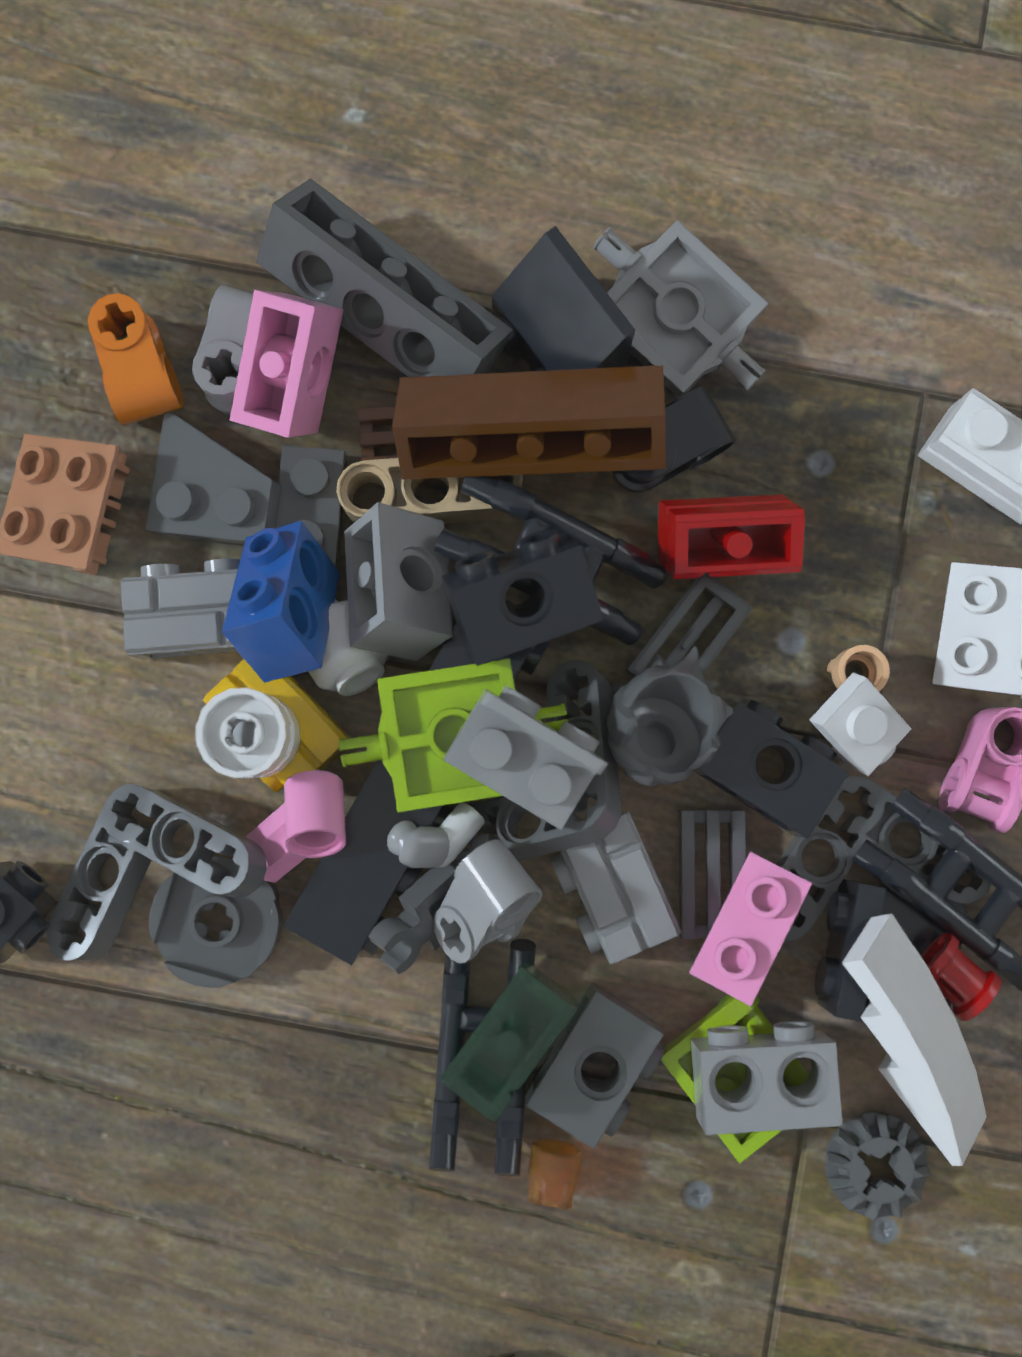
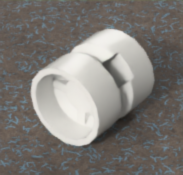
M250 688L228 689L214 696L201 710L196 724V745L203 760L216 772L232 778H266L281 772L295 758L300 744V726L293 711L280 699Z

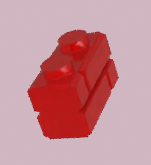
M783 494L660 500L658 505L659 563L664 569H667V572L673 579L701 578L704 573H707L710 577L801 572L805 525L804 509Z

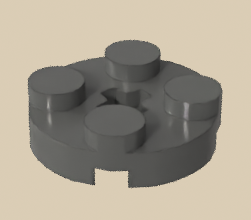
M219 855L212 856L210 859L211 862L219 863L231 871L232 877L237 875L240 866L233 861V857ZM175 872L159 887L154 896L149 914L150 935L153 944L157 943L160 954L165 958L166 962L164 964L172 974L187 983L208 988H218L235 983L255 972L273 954L280 939L283 923L279 892L273 882L263 880L259 888L249 896L235 898L211 893ZM217 903H220L227 907L226 915L233 919L232 930H222L218 938H213L208 935L209 925L200 921L203 910L212 911Z

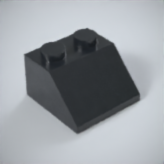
M556 226L540 238L492 295V314L513 329L504 349L509 354L518 350L531 367L528 372L626 366L636 330Z

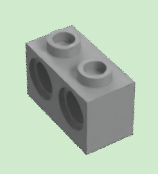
M806 1021L780 1022L774 1024V1033L748 1035V1028L744 1026H716L707 1029V1038H691L696 1118L706 1135L843 1126L836 1042L821 1030H815L814 1023ZM799 1057L810 1058L811 1073L808 1079L798 1086L784 1085L783 1073L788 1063ZM730 1062L745 1064L746 1076L738 1088L731 1091H723L715 1087L717 1072L723 1065Z

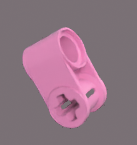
M993 707L983 709L971 718L955 761L947 772L940 790L938 805L941 811L952 814L958 810L989 822V828L992 831L1000 834L1006 833L1011 829L1022 810V708ZM1002 720L1009 722L1014 732L1013 743L1004 753L998 749L994 741L995 728ZM974 791L988 796L989 800L976 796Z

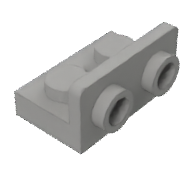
M505 685L499 696L485 688L445 754L444 761L562 830L596 773L601 775L608 764L601 757L594 754L600 741L567 721H564L559 731H556L534 718L541 706Z

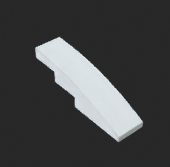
M892 913L871 917L842 964L870 1000L861 1015V1019L887 1052L878 1069L952 1166H963L987 1117L975 1066L957 1020L935 979Z

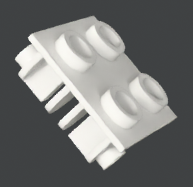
M951 562L933 685L1018 695L1022 699V568Z

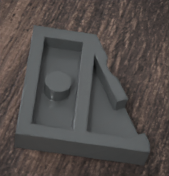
M164 413L146 531L158 536L244 545L246 537L252 536L266 528L275 529L281 485L177 415Z

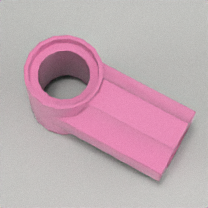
M313 770L291 776L284 784V803L246 836L256 842L266 856L267 870L264 881L276 883L305 858H320L334 855L345 847L343 780L338 775L327 771Z

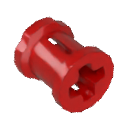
M943 933L934 939L920 956L929 968L943 996L953 1004V1014L961 1021H968L980 1014L993 1001L1002 986V979L993 970L984 972L958 949L959 940L951 933Z

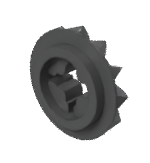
M867 1112L850 1118L835 1131L826 1150L825 1172L833 1193L849 1211L852 1210L873 1221L877 1217L886 1216L901 1218L905 1208L913 1202L922 1201L921 1191L926 1178L932 1176L927 1162L926 1150L928 1148L916 1131L902 1119L888 1113ZM862 1150L868 1156L872 1154L879 1159L884 1157L887 1152L892 1153L887 1163L894 1170L893 1174L897 1177L896 1181L893 1182L891 1179L885 1180L883 1177L877 1176L871 1183L868 1182L867 1179L871 1172L864 1164L865 1161L858 1155V1152Z

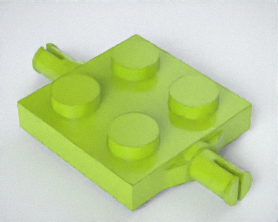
M510 658L491 661L480 666L470 664L377 679L382 708L378 728L379 734L339 739L340 751L367 748L364 752L340 755L343 767L383 760V764L393 780L397 812L503 796L445 762L444 756L485 688L498 696L505 685L515 690ZM562 703L556 706L540 708L534 718L541 721V719L567 715L565 705ZM566 719L554 722H547L544 724L548 725L556 731H559L563 722H568V720Z

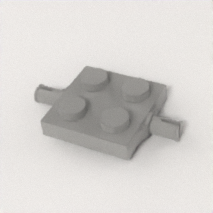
M676 220L656 242L641 248L637 252L620 238L611 227L604 231V236L601 234L595 242L593 249L598 251L619 271L613 287L607 293L636 330L629 353L643 366L663 365L664 385L679 398L687 393L703 375L718 369L720 366L724 367L747 391L761 378L766 369L758 365L739 345L745 331L764 313L769 303L684 225Z

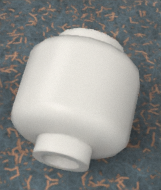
M335 599L329 608V633L322 668L308 672L319 688L329 692H339L343 696H351L368 689L377 682V679L383 676L385 672L383 665L389 655L350 647L348 601L338 602Z

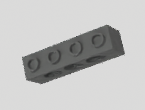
M311 178L273 203L256 263L303 298L344 309L341 326L408 377L487 374L492 372L513 331L512 328Z

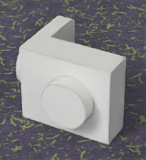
M852 673L810 718V722L833 745L831 748L838 754L835 759L867 776L893 755L897 744L911 730V727L866 677Z

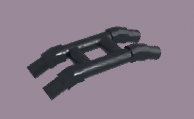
M489 476L464 478L461 487L462 494L489 504L492 508L518 520L525 521L513 550L520 548L518 542L527 535L542 530L556 529L558 534L566 532L582 545L593 584L603 562L626 575L636 578L652 589L662 585L666 579V569L649 558V555L644 551L536 498V495L501 479L498 481ZM446 528L441 531L434 552L457 562L467 556L480 552H493L495 557L505 553L476 539H469ZM522 578L510 586L531 596L534 589V581L531 578ZM598 599L604 621L590 626L626 645L635 644L642 633L641 625L625 616L619 609Z
M904 788L890 808L915 825L918 830L930 837L941 847L946 848L947 852L925 880L898 859L893 858L866 839L852 860L903 899L909 901L948 933H951L962 944L973 951L977 957L1006 978L1019 991H1022V956L1004 941L995 937L1016 907L1022 910V875L966 832V829L937 807L931 806L907 788ZM969 867L996 887L974 919L947 899Z
M515 939L510 944L506 1009L467 1006L470 961L457 963L445 953L429 1170L441 1172L455 1171L460 1097L499 1100L494 1174L511 1177L520 1176L536 944L529 939ZM465 1032L504 1035L501 1074L462 1071Z

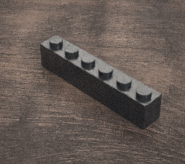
M505 599L507 604L515 605L512 602ZM457 622L452 629L453 636L445 641L429 671L475 664L465 648ZM546 641L496 660L510 658L513 681L515 682L521 670L532 676L550 642ZM383 760L377 761L345 817V847L334 855L322 857L283 927L351 966L358 959L362 951L373 956L378 946L369 939L370 932L379 922L386 919L382 915L393 895L396 894L400 897L416 882L423 869L410 868L399 861V856L389 851L387 838L391 829L401 821H411L417 828L421 826L439 827L454 808L449 805H441L397 812L392 777L384 766Z

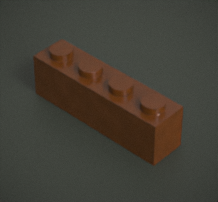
M663 365L402 377L399 381L392 425L402 479L666 469Z

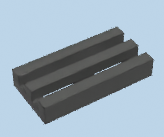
M704 573L701 578H696L626 672L636 677L648 669L646 668L647 664L704 589L711 593L713 597L665 661L670 667L680 663L723 604H725L733 612L698 657L702 674H704L753 607L716 579Z
M679 810L680 929L682 932L680 933V938L682 939L707 938L721 911L720 823H728L729 893L746 861L745 810ZM694 823H705L706 924H695Z

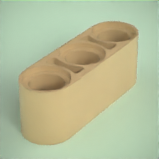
M398 458L364 460L353 463L343 470L337 482L336 492L339 502L353 523L369 510L360 509L352 503L356 489L362 484L369 482L377 483L384 487L385 494L381 503L439 519L444 524L498 520L509 516L492 508L489 504L462 494L461 487L465 477L438 478L449 487L445 498L439 503L432 505L418 501L414 496L418 484L425 479H402ZM503 475L507 477L511 484L522 488V475Z

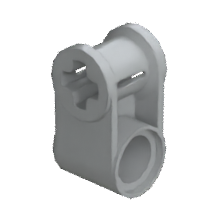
M222 284L217 288L211 300L207 324L197 354L193 359L192 371L195 381L204 391L210 405L224 415H231L237 378L230 376L232 371L237 372V374L239 373L253 293ZM222 379L223 383L218 385L216 381Z
M495 839L484 843L460 862L455 870L454 880L440 908L435 912L434 931L437 940L449 958L457 963H466L472 960L479 953L481 947L495 940L508 942L520 934L521 927L529 913L542 898L543 893L502 840Z

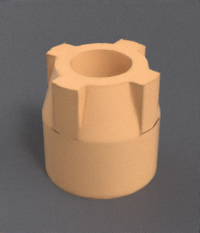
M858 645L846 649L828 664L827 672L832 674V680L837 689L847 679L845 666L849 662L860 665L863 670V677H866L878 691L884 688L889 679L890 668L887 658L880 650L870 645Z

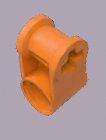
M115 293L107 294L98 299L90 310L88 327L103 371L102 378L106 395L119 423L122 426H127L184 408L182 391L173 366L167 357L160 330L155 321L130 296ZM131 321L132 324L126 327L128 337L119 340L118 337L124 334L122 324Z

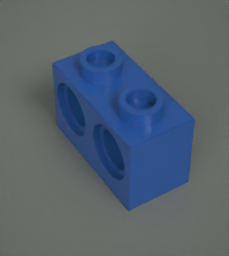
M302 520L275 529L266 528L252 536L246 537L222 628L223 635L264 683L319 669L323 665L329 633V608L335 601L340 572Z

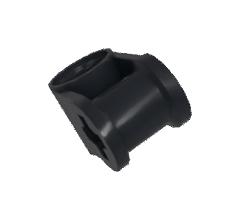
M701 386L685 393L665 406L666 469L611 472L614 480L622 488L630 492L643 493L652 490L685 470H692L710 461L731 447L736 442V439L705 386Z

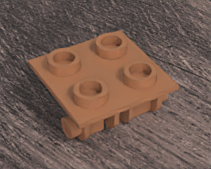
M24 434L4 514L0 522V555L70 567L73 571L97 576L99 565L106 566L107 564L106 554L111 535L100 532V529L115 530L117 525L116 522L104 518L105 510L120 512L121 504L108 499V497L121 499L126 476H129L130 468L125 466L127 455L120 452L121 447L111 444Z

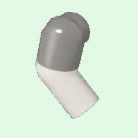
M460 802L439 827L421 826L417 828L411 821L397 823L388 835L387 846L390 852L399 856V861L410 868L445 867L454 861L484 825L485 821L474 808L464 802Z

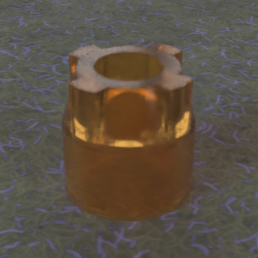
M544 1138L533 1141L528 1166V1201L536 1206L559 1207L562 1210L572 1208L574 1191L579 1183L583 1150L573 1143L558 1139Z

